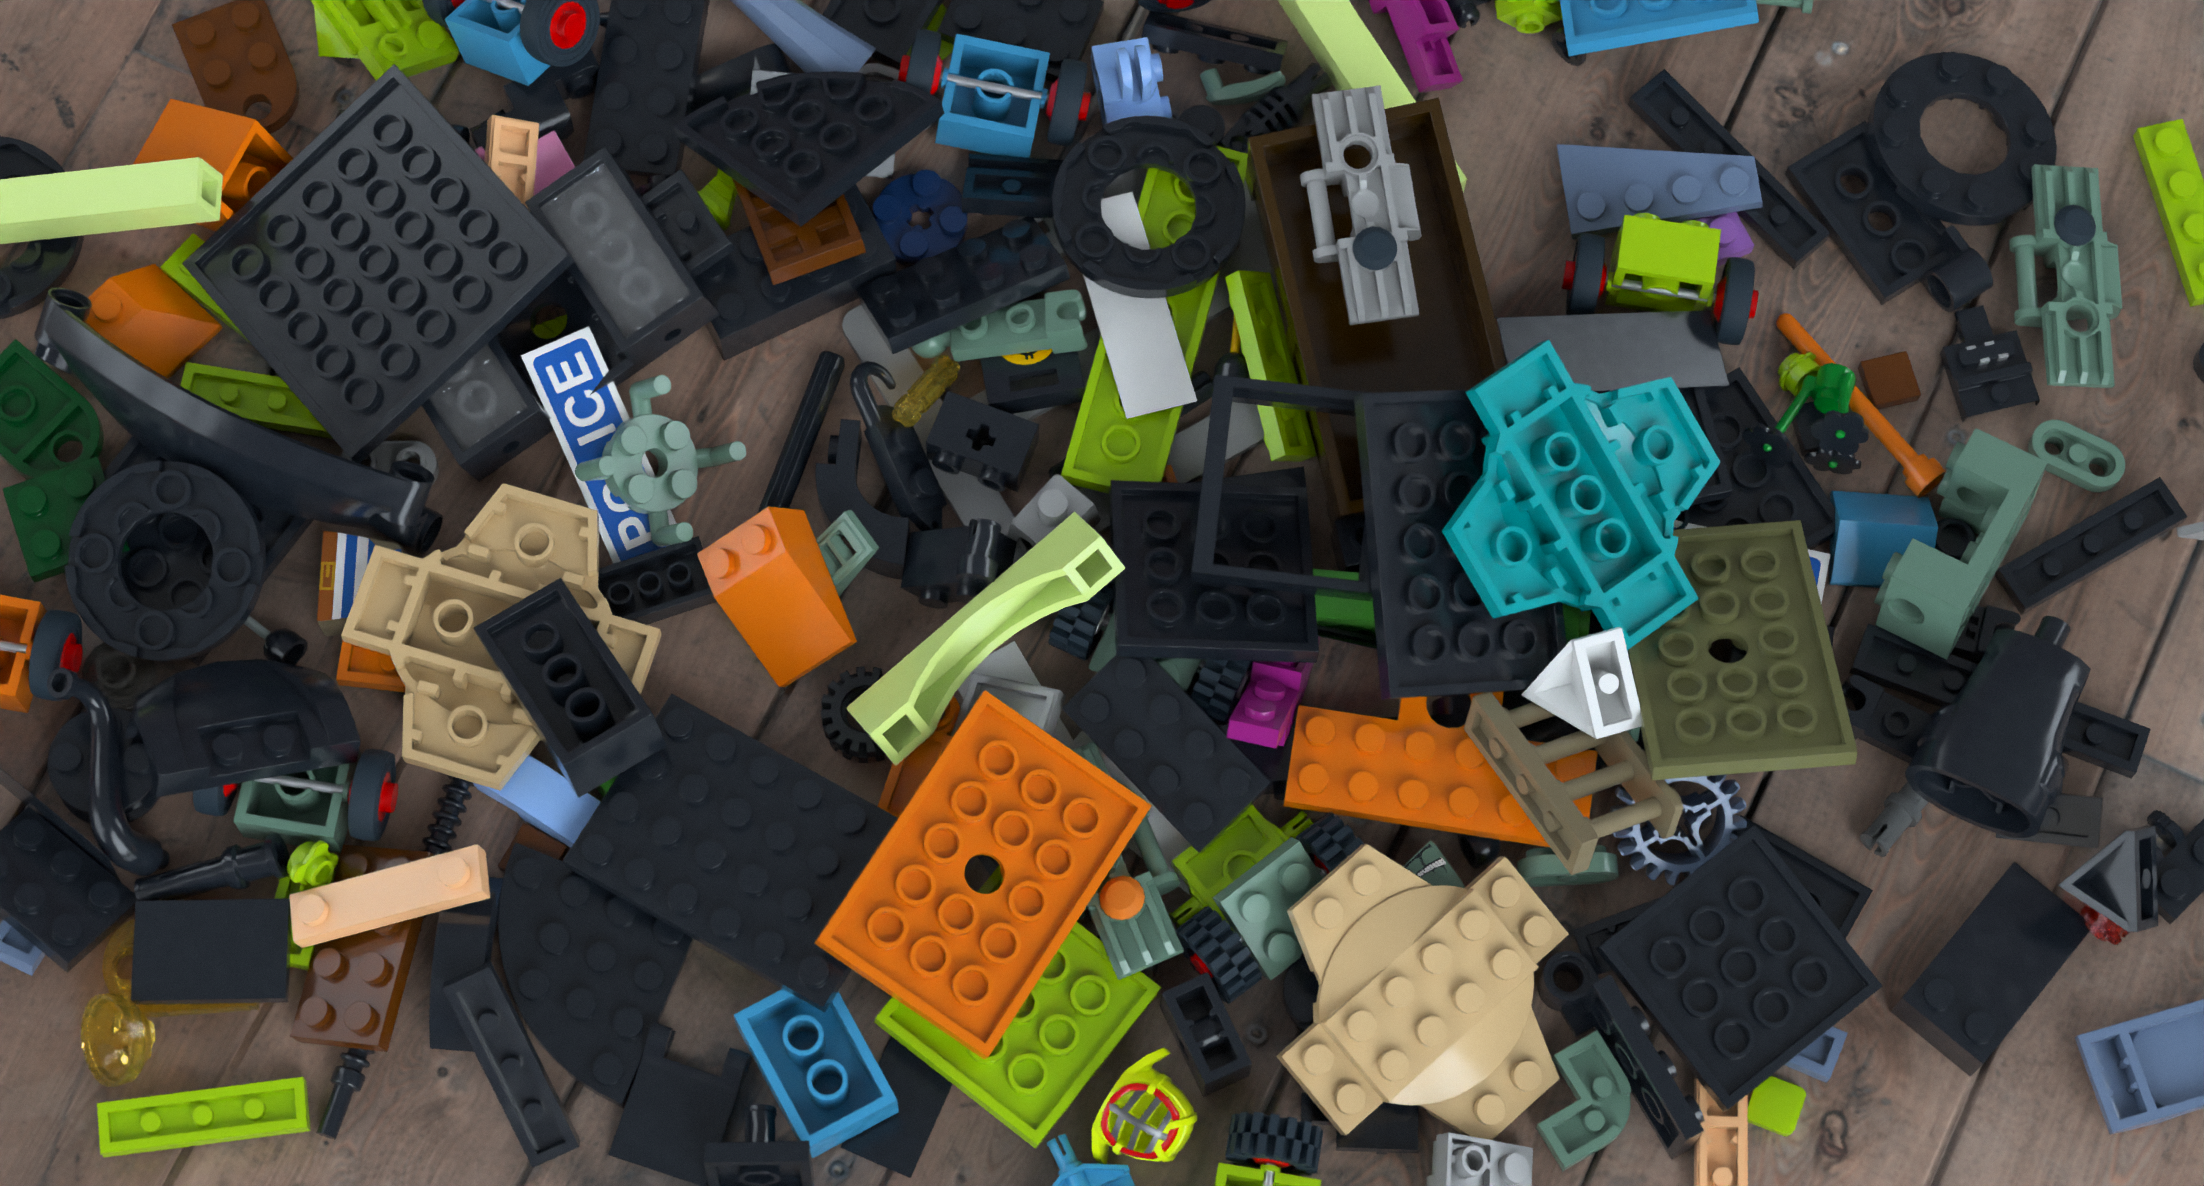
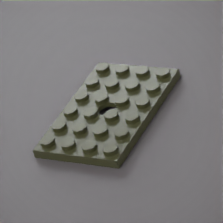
M1801 520L1673 530V536L1679 537L1674 556L1699 599L1627 650L1641 709V732L1651 780L1856 764L1858 751ZM1727 638L1731 639L1735 647L1745 650L1747 654L1738 662L1724 663L1714 659L1708 651L1713 641Z

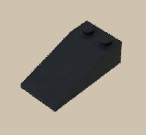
M561 578L473 628L578 798L667 746L652 711Z
M2014 862L1890 1012L1971 1077L2007 1036L2094 925Z

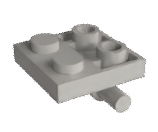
M1450 1132L1439 1134L1436 1141H1433L1432 1175L1426 1177V1186H1532L1533 1148Z

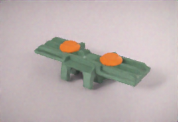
M1093 741L1073 750L1110 776L1099 748ZM1150 810L1133 834L1148 872L1132 878L1120 854L1078 919L1081 920L1086 916L1085 910L1088 908L1118 980L1184 952L1161 896L1176 889L1180 885L1177 874L1169 870L1148 820L1151 814Z

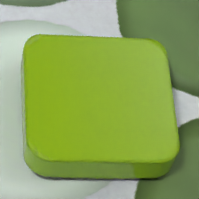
M1770 1076L1752 1091L1748 1102V1123L1785 1137L1790 1136L1795 1130L1806 1098L1805 1090L1800 1086Z

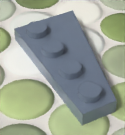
M1556 144L1572 240L1578 239L1580 234L1603 235L1619 232L1624 215L1633 216L1637 213H1650L1658 216L1663 221L1679 222L1762 207V197L1754 156Z

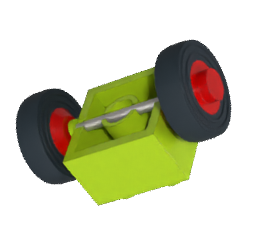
M1637 213L1633 216L1624 215L1612 251L1608 276H1606L1607 266L1604 262L1605 238L1591 234L1579 235L1573 260L1565 261L1561 289L1567 290L1565 313L1566 315L1594 314L1597 300L1603 295L1605 286V291H1607L1605 305L1649 312L1703 311L1705 305L1706 307L1712 306L1714 329L1718 342L1728 345H1740L1746 331L1748 318L1754 319L1757 308L1758 290L1753 289L1755 278L1754 261L1745 258L1729 257L1725 263L1721 280L1717 283L1716 288H1713L1721 229L1709 228L1707 224L1695 220H1688L1682 223L1663 221L1658 216L1650 213Z

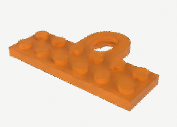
M1493 692L1492 694L1502 706L1504 692ZM1468 694V695H1469V697H1470V699H1471V701H1472L1473 696L1478 695V694ZM1428 697L1400 699L1397 720L1298 705L1284 807L1323 813L1331 812L1336 815L1550 847L1465 732V725L1458 728H1446L1438 725L1431 719L1427 711L1426 701ZM1527 740L1529 743L1535 746L1544 744L1542 742ZM1585 750L1545 765L1556 780H1560L1563 783L1594 772L1598 752ZM1592 794L1574 800V804L1582 815L1587 818L1590 817Z

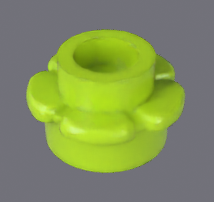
M1795 352L1781 363L1778 368V375L1780 376L1778 385L1784 392L1789 390L1794 396H1797L1801 390L1804 377L1807 375L1817 376L1821 366L1814 361L1816 356L1813 353L1808 352L1804 355Z

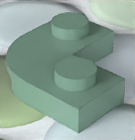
M1598 1030L1556 1053L1552 1058L1577 1101L1538 1123L1536 1129L1562 1171L1614 1141L1625 1127L1630 1114V1094L1632 1091L1629 1081Z

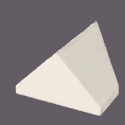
M1621 627L1570 640L1521 694V696L1595 739L1642 726L1640 704Z

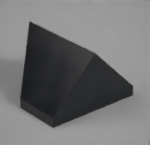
M2146 825L2124 831L2058 884V886L2128 932H2139L2158 926L2155 826Z

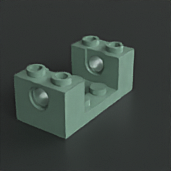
M1977 428L1973 431L1966 445L1958 441L1949 456L1945 466L1948 470L1937 490V494L1944 497L1938 515L1943 518H1955L1966 522L1973 532L1979 534L1975 542L1970 541L1960 561L1912 538L1903 555L1894 552L1883 573L1882 579H1884V582L1874 601L1875 604L1881 606L1875 625L1947 660L2028 516L2048 462Z

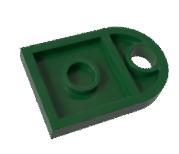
M15 339L0 354V458L27 480L96 456L99 458L103 447L104 433L102 423L92 405ZM76 441L83 445L82 453L76 460L63 462L57 458L58 450L63 444Z

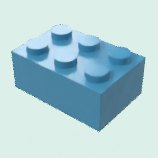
M781 989L734 1014L737 1029L797 1141L810 1142L812 1159L899 1112L897 1099L839 992L826 1012Z

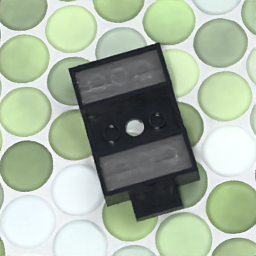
M603 147L525 202L531 213L575 261L422 404V407L459 466L479 482L554 430L549 420L550 416L543 407L521 355L589 326L609 370L592 391L594 393L611 382H614L617 387L720 315L696 276L736 248L682 169L642 196L623 166L606 147ZM548 305L564 308L567 314V323L564 330L556 337L550 339L536 336L533 329L536 326V314L538 311Z

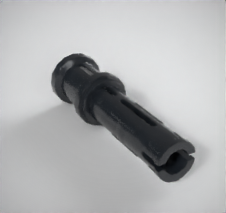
M277 833L266 836L264 842L243 848L237 844L231 845L222 851L221 856L214 857L213 859L189 864L160 874L138 878L134 882L135 896L137 901L181 900L227 886L238 890L250 887L252 881L273 875L278 879L289 876L287 863L290 855L282 837Z

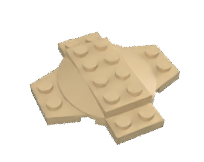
M502 483L464 531L466 536L457 547L444 552L438 549L422 559L375 545L341 634L343 641L390 655L395 669L405 685L402 757L404 762L500 791L541 738L473 629L475 626L561 578L640 695L662 636L659 628L612 615L606 598L598 589L599 515L597 510Z
M1363 844L1287 910L1309 969L1315 973L1319 989L1317 1003L1313 1002L1314 1023L1276 1057L1341 1135L1350 1133L1379 1105L1386 1102L1400 1105H1419L1426 1109V1112L1463 1135L1493 1140L1560 1079L1531 1004L1534 991V971L1539 968L1537 963L1565 939L1569 933L1506 856L1496 859L1465 888L1446 885L1433 886L1368 844Z

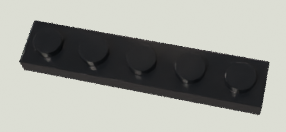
M1665 69L1630 97L1628 106L1673 151L1752 156ZM1755 159L1762 207L1738 211L1737 214L1792 269H1795L1828 240L1830 232Z

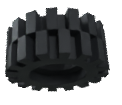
M865 666L856 667L857 673L850 675L848 670L840 674L841 680L838 683L832 680L828 685V694H824L821 701L823 731L826 738L828 737L830 740V746L835 751L840 749L844 758L851 760L852 756L859 758V763H868V758L876 757V761L879 762L885 760V753L866 732L859 731L850 725L847 720L848 710L846 707L883 676L882 669L873 667V672H865Z

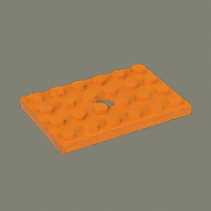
M984 690L814 943L985 1060L1001 1039L1152 805ZM987 855L999 863L1001 866L1002 882L996 891L989 894H981L969 887L965 880L964 871L967 862L972 857Z

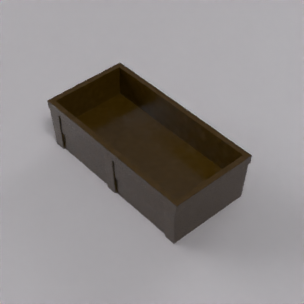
M1439 97L1384 109L1392 154L1394 153L1395 163L1409 164L1411 170L1412 186L1422 236L1420 239L1407 241L1419 316L1350 325L1339 261L1329 263L1314 262L1312 251L1317 246L1307 187L1301 185L1300 175L1309 170L1323 168L1316 124L1249 137L1245 179L1250 199L1255 201L1287 331L1286 342L1291 362L1295 363L1299 384L1370 393L1470 390L1507 365ZM1352 145L1344 150L1343 157L1345 162L1354 169L1365 168L1371 163L1369 151L1361 145ZM1329 185L1326 187L1337 243L1338 239L1350 237L1353 229L1348 196H1343L1340 185ZM1306 411L1328 497L1326 509L1332 529L1335 520L1365 514L1356 416Z

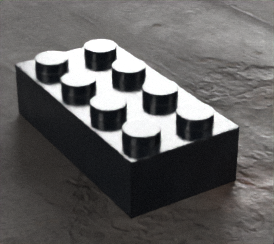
M699 536L693 537L686 542L672 544L599 568L598 589L606 598L612 615L648 625L717 602L697 553L703 550Z

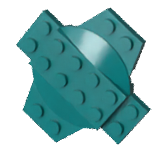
M1546 340L1536 344L1465 392L1489 432L1488 435L1481 439L1486 447L1483 474L1443 528L1442 533L1492 618L1561 602L1580 608L1581 611L1592 610L1604 631L1621 627L1628 650L1699 599L1674 556L1679 537L1673 536L1674 521L1681 511L1689 509L1721 462L1672 377L1599 394L1592 391L1589 385L1573 382L1550 340Z

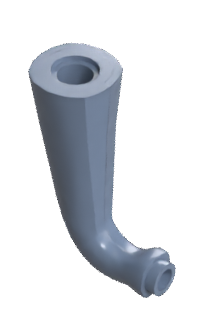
M730 0L805 73L829 71L859 72L876 49L800 0Z

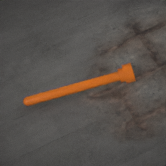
M1783 313L1777 318V328L1801 354L1813 353L1816 356L1814 361L1820 366L1830 363L1836 364L1791 314ZM1855 385L1849 408L1863 417L1866 427L1903 466L1902 474L1907 478L1905 480L1906 486L1917 498L1923 497L1942 481L1946 470L1934 457L1929 459L1925 454L1918 455Z

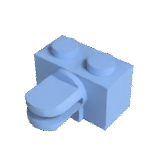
M1148 37L1091 46V70L1102 125L1134 116L1172 118L1168 96L1160 97L1157 82L1163 81L1159 53L1151 54Z

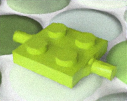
M1252 804L1203 853H1198L1191 845L1171 861V867L1188 886L1191 896L1189 900L1175 911L1169 913L1172 922L1176 923L1178 928L1205 906L1211 907L1213 911L1215 910L1220 915L1222 921L1226 920L1213 897L1289 838L1295 839L1296 836L1313 824L1310 818L1307 819V814L1304 811H1300L1298 815L1284 826L1278 828L1275 824L1265 820Z

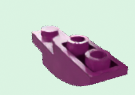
M1368 0L1373 14L1389 13L1394 31L1398 36L1410 67V73L1415 80L1419 93L1451 89L1463 81L1447 37L1458 31L1459 28L1446 0Z
M1253 661L1250 682L1229 719L1227 738L1277 748L1278 745L1284 746L1296 719L1298 705H1301L1314 663Z

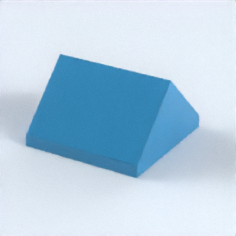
M1846 491L1830 492V501L1835 507V533L1830 539L1829 585L1880 588L1884 582V579H1882L1883 573L1894 552L1903 555L1912 538L1935 549L1938 524L1929 497L1917 498L1916 496Z

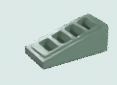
M852 510L845 511L816 539L839 596L879 549V546ZM843 535L856 551L854 555L841 539Z

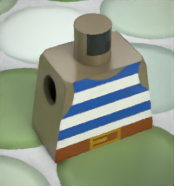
M323 531L317 622L324 636L342 634L374 546L377 545L406 554L402 545L338 532Z

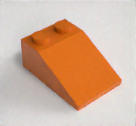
M768 506L697 553L714 598L779 687L790 685L857 642L804 510Z

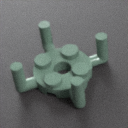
M665 375L637 381L630 386L629 394L633 418L622 422L616 428L617 430L611 440L606 442L602 457L581 462L575 468V475L579 480L585 482L605 479L608 489L615 497L619 496L627 503L629 509L637 513L648 514L651 539L659 547L686 542L693 537V528L689 523L680 522L669 525L667 511L679 506L695 493L697 489L698 468L720 466L740 461L746 456V447L740 441L710 448L695 449L690 438L689 429L684 423L676 420L673 421L662 415L652 414L650 398L667 394L671 389V382ZM646 451L654 454L658 460L659 468L655 478L647 475L643 470L642 457Z

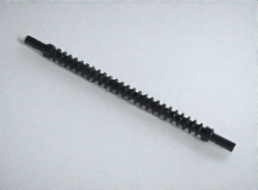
M447 775L451 783L442 786L446 796L437 799L441 809L435 810L432 813L436 822L427 826L431 835L422 839L426 848L420 851L431 852L433 855L452 851L448 841L457 838L453 828L462 824L458 815L467 811L463 802L472 798V794L468 791L469 787H474L472 782ZM349 1048L347 1053L340 1054L343 1064L342 1066H336L333 1071L331 1082L334 1084V1088L317 1129V1134L336 1140L353 1093L359 1092L363 1086L365 1075L361 1073L362 1069L370 1067L366 1057L368 1054H374V1050Z

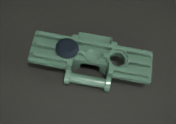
M2034 164L2031 167L2036 235H2020L2009 240V250L2015 253L2019 310L2014 312L2015 324L2043 329L2047 385L2112 388L2115 386L2110 320L2115 319L2122 309L2118 246L2107 240V232H2103L2098 168ZM2035 256H2042L2043 265L2046 268H2056L2057 297L2052 301H2048L2041 308H2038ZM2087 319V330L2084 332L2075 331L2068 325L2067 320Z

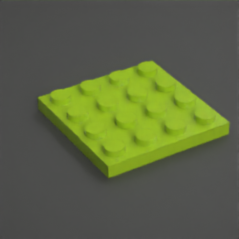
M1000 865L978 890V893L989 894L1000 887L1002 882ZM1076 922L1001 1039L985 1060L893 997L875 1017L874 1023L1036 1149L1162 987L1141 971L1118 980L1103 942Z

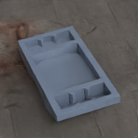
M2204 999L2075 1037L2109 1134L2158 1124L2204 1108Z

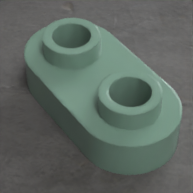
M2047 420L2041 423L2035 429L2028 442V453L2048 462L2045 471L2091 492L2100 493L2112 489L2125 471V459L2119 448L2062 420ZM2051 443L2056 445L2059 449V454L2052 455L2048 453L2044 444ZM2089 465H2099L2103 469L2104 475L2098 476L2090 471Z
M1596 845L1589 869L1574 875H1570L1554 851L1548 847L1530 849L1526 851V858L1517 861V871L1530 887L1599 884L1613 881L1619 877L1617 855L1606 852V847L1602 845Z

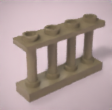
M1484 692L1473 696L1464 726L1465 732L1570 875L1589 869L1598 839L1648 820L1663 839L1674 836L1683 811L1680 796L1664 779L1651 780L1646 751L1638 746L1628 731L1595 739L1580 730L1535 746L1527 741L1518 728L1555 716L1554 714L1533 702L1508 710L1501 706L1492 692ZM1594 747L1608 767L1562 783L1560 780H1556L1545 764ZM1618 784H1622L1635 801L1632 805L1593 819L1584 817L1573 802Z

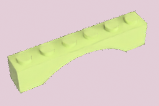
M1073 512L995 579L994 582L988 585L847 706L846 709L896 766L935 732L944 710L957 689L994 649L1015 633L1040 618L1065 607L1088 601L1121 573L1125 567L1101 535L1076 512Z

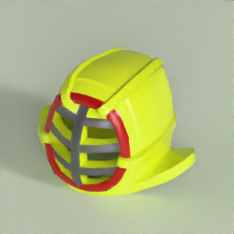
M1165 1047L1147 1054L1123 1072L1108 1094L1096 1116L1091 1131L1092 1154L1096 1162L1107 1164L1109 1145L1117 1155L1126 1154L1135 1159L1169 1162L1176 1158L1178 1152L1187 1143L1193 1131L1194 1123L1197 1121V1113L1194 1112V1108L1183 1091L1172 1082V1078L1152 1067L1154 1063L1171 1054Z

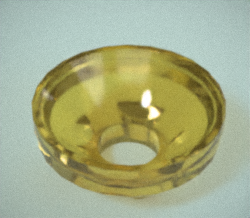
M120 993L97 994L87 1003L81 1022V1043L87 1066L94 1078L106 1087L122 1086L134 1081L143 1070L147 1060L151 1057L152 1045L156 1041L153 1022L148 1020L143 1010L127 996Z

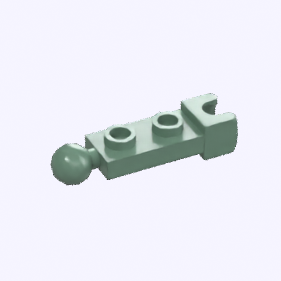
M1078 290L1045 293V299L1010 304L912 346V349L922 358L933 359L940 356L947 347H951V353L955 362L1052 349L1054 354L1081 351L1088 345L1080 321L1087 317L1086 307Z

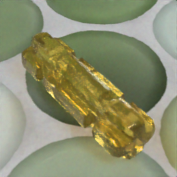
M948 355L938 356L930 365L931 368L926 369L907 390L908 394L902 395L895 403V409L892 411L893 419L901 422L904 427L914 426L922 417L921 414L926 413L945 392L944 388L949 387L957 379V373L960 370V365L957 361L951 360Z

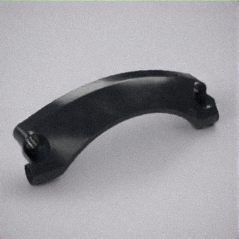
M51 288L48 291L34 334L35 339L38 341L34 354L42 361L79 379L118 424L154 453L167 461L190 463L212 471L231 483L247 500L275 510L325 523L380 532L421 554L427 552L433 545L440 532L443 516L425 506L435 479L428 469L408 461H395L392 463L389 473L304 444L234 414L169 380L127 354L89 327L86 322L92 303L83 294L66 288Z

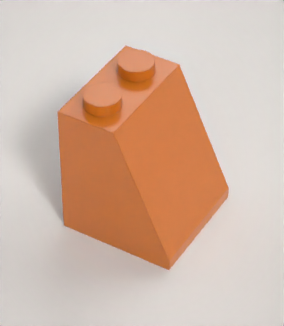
M170 99L133 164L200 157L223 175L220 221L196 223L216 232L293 160V157L256 119Z

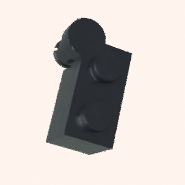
M983 518L971 519L969 526L911 532L900 588L919 597L918 602L930 608L944 609L948 607V603L953 602L967 604L1013 565L1017 541L1000 532L1002 527L999 523Z

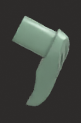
M1217 68L1206 70L1200 74L1207 93L1206 100L1213 105H1238L1258 101L1271 89L1284 86L1286 82L1285 76L1282 75L1281 71H1277L1263 78L1229 84L1224 87Z

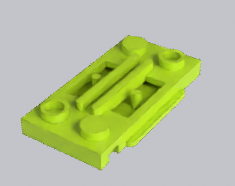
M310 0L345 49L352 55H358L376 81L394 64L407 77L455 62L460 53L456 42L445 27L437 24L429 17L422 0Z

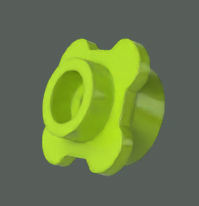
M323 840L316 843L308 841L301 844L295 849L288 860L287 872L293 882L301 884L300 891L324 885L334 872L338 863V856L328 852L329 845Z

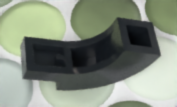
M841 419L839 435H830L828 464L816 463L815 476L818 502L825 526L828 528L845 511L852 510L879 546V549L864 567L879 575L902 580L910 539L909 518L884 514L872 507L864 499L857 486L862 443L861 421ZM843 535L841 539L854 555L856 551Z

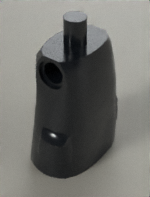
M2044 616L2034 636L2013 629H1997L1982 660L1960 693L1950 705H1945L1931 715L1929 724L1917 742L1919 748L1905 771V777L1916 793L1941 810L1994 833L2015 838H2028L2039 832L2047 808L2054 803L2061 780L2065 777L2062 752L2070 716L2079 700L2091 670L2079 657L2062 648L2071 630L2065 621L2054 616Z

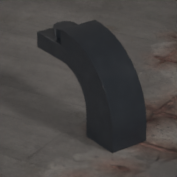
M488 877L490 898L443 910L439 913L430 986V1049L474 1052L442 988L444 982L491 961L503 878Z

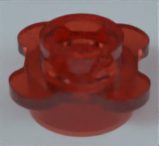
M2084 906L2081 909L2086 927L2098 939L2118 945L2122 941L2121 937L2125 938L2129 934L2128 931L2090 906Z

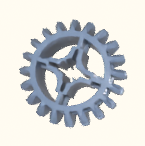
M1727 774L1664 779L1667 784L1676 781H1692L1708 788V790L1700 795L1696 791L1686 796L1679 795L1683 804L1684 825L1689 834L1686 835L1682 828L1677 826L1674 836L1663 839L1648 820L1646 821L1647 825L1641 829L1640 824L1612 833L1614 837L1624 838L1617 846L1622 856L1633 854L1629 864L1635 871L1647 865L1646 875L1652 881L1659 878L1663 871L1665 880L1669 885L1677 883L1680 872H1683L1684 877L1687 878L1724 849L1726 845H1729L1738 838L1735 834L1731 833L1732 830L1747 828V821L1743 817L1734 815L1746 808V802L1742 797H1733L1740 789L1736 780H1725ZM1617 787L1615 794L1626 804L1611 806L1610 812L1635 803L1624 787ZM1716 807L1717 813L1714 826L1708 837L1702 842L1699 835V827L1704 819L1712 815L1710 810ZM1670 839H1678L1684 842L1689 851L1664 853L1648 845L1657 840L1661 844Z

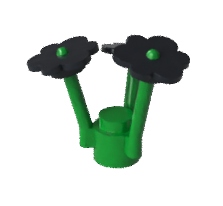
M1830 363L1821 366L1816 377L1805 376L1800 392L1775 428L1757 424L1754 428L1748 427L1743 431L1742 437L1747 444L1751 445L1750 451L1758 458H1764L1770 465L1777 468H1782L1786 462H1791L1795 454L1788 448L1790 441L1784 435V432L1810 396L1814 400L1815 408L1824 413L1825 418L1816 420L1811 425V434L1820 440V449H1817L1816 452L1806 453L1804 461L1814 465L1816 470L1831 471L1836 474H1850L1853 469H1860L1861 461L1855 459L1854 453L1858 451L1859 443H1865L1868 440L1869 432L1863 428L1864 419L1860 414L1848 412L1856 375L1852 370L1843 365Z

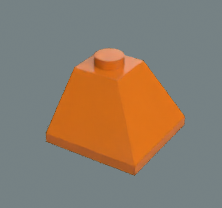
M156 264L110 277L88 297L92 307L86 324L112 344L168 379L223 329L217 320Z

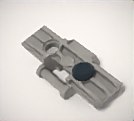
M1381 86L1312 94L1311 98L1323 168L1302 173L1300 180L1301 185L1307 187L1317 246L1312 251L1314 262L1329 263L1339 261L1350 325L1419 316L1407 241L1418 240L1422 234L1409 164L1395 163L1394 153L1392 154ZM1352 145H1361L1369 151L1371 163L1365 168L1354 169L1345 162L1343 157L1344 150ZM1329 185H1340L1343 196H1348L1353 229L1350 237L1338 239L1337 243L1326 187Z

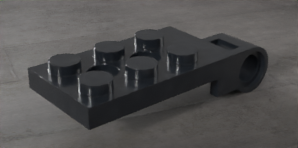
M1866 120L1788 166L1785 173L1786 177L1820 223L1830 232L1832 239L1881 305L1921 282L1943 310L1952 312L1993 286V277L1987 263L1975 249L1967 244L1953 224L1946 228L1939 219L1916 209L1895 192L1897 185L1888 176L1883 167L1877 168L1868 141V123ZM1846 175L1857 176L1863 181L1865 190L1857 194L1849 193L1842 187L1840 179ZM1874 212L1886 214L1892 220L1893 228L1887 231L1874 229L1868 221V215Z
M1562 951L1553 955L1547 961L1538 980V993L1541 1000L1549 1008L1561 1012L1575 1038L1592 1028L1594 1031L1598 1030L1625 1073L1631 1087V1093L1671 1160L1689 1151L1704 1132L1701 1123L1704 1122V1116L1694 1098L1689 1094L1683 1096L1674 1081V1078L1677 1077V1071L1667 1053L1663 1050L1657 1052L1647 1036L1651 1030L1642 1011L1636 1005L1633 1007L1629 1006L1611 974L1600 979L1591 963L1583 955L1574 951ZM1560 971L1571 973L1577 979L1578 989L1571 992L1559 989L1554 983L1553 974Z

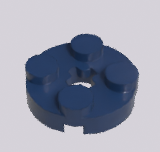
M921 170L916 174L904 175L893 180L881 191L873 204V217L891 248L897 263L903 265L904 262L916 264L923 258L933 257L959 246L965 240V233L968 229L967 213H962V194L952 183L940 178L934 171ZM918 211L929 213L931 215L929 217L930 227L927 229H923L920 225L911 227L908 223L912 220V214Z

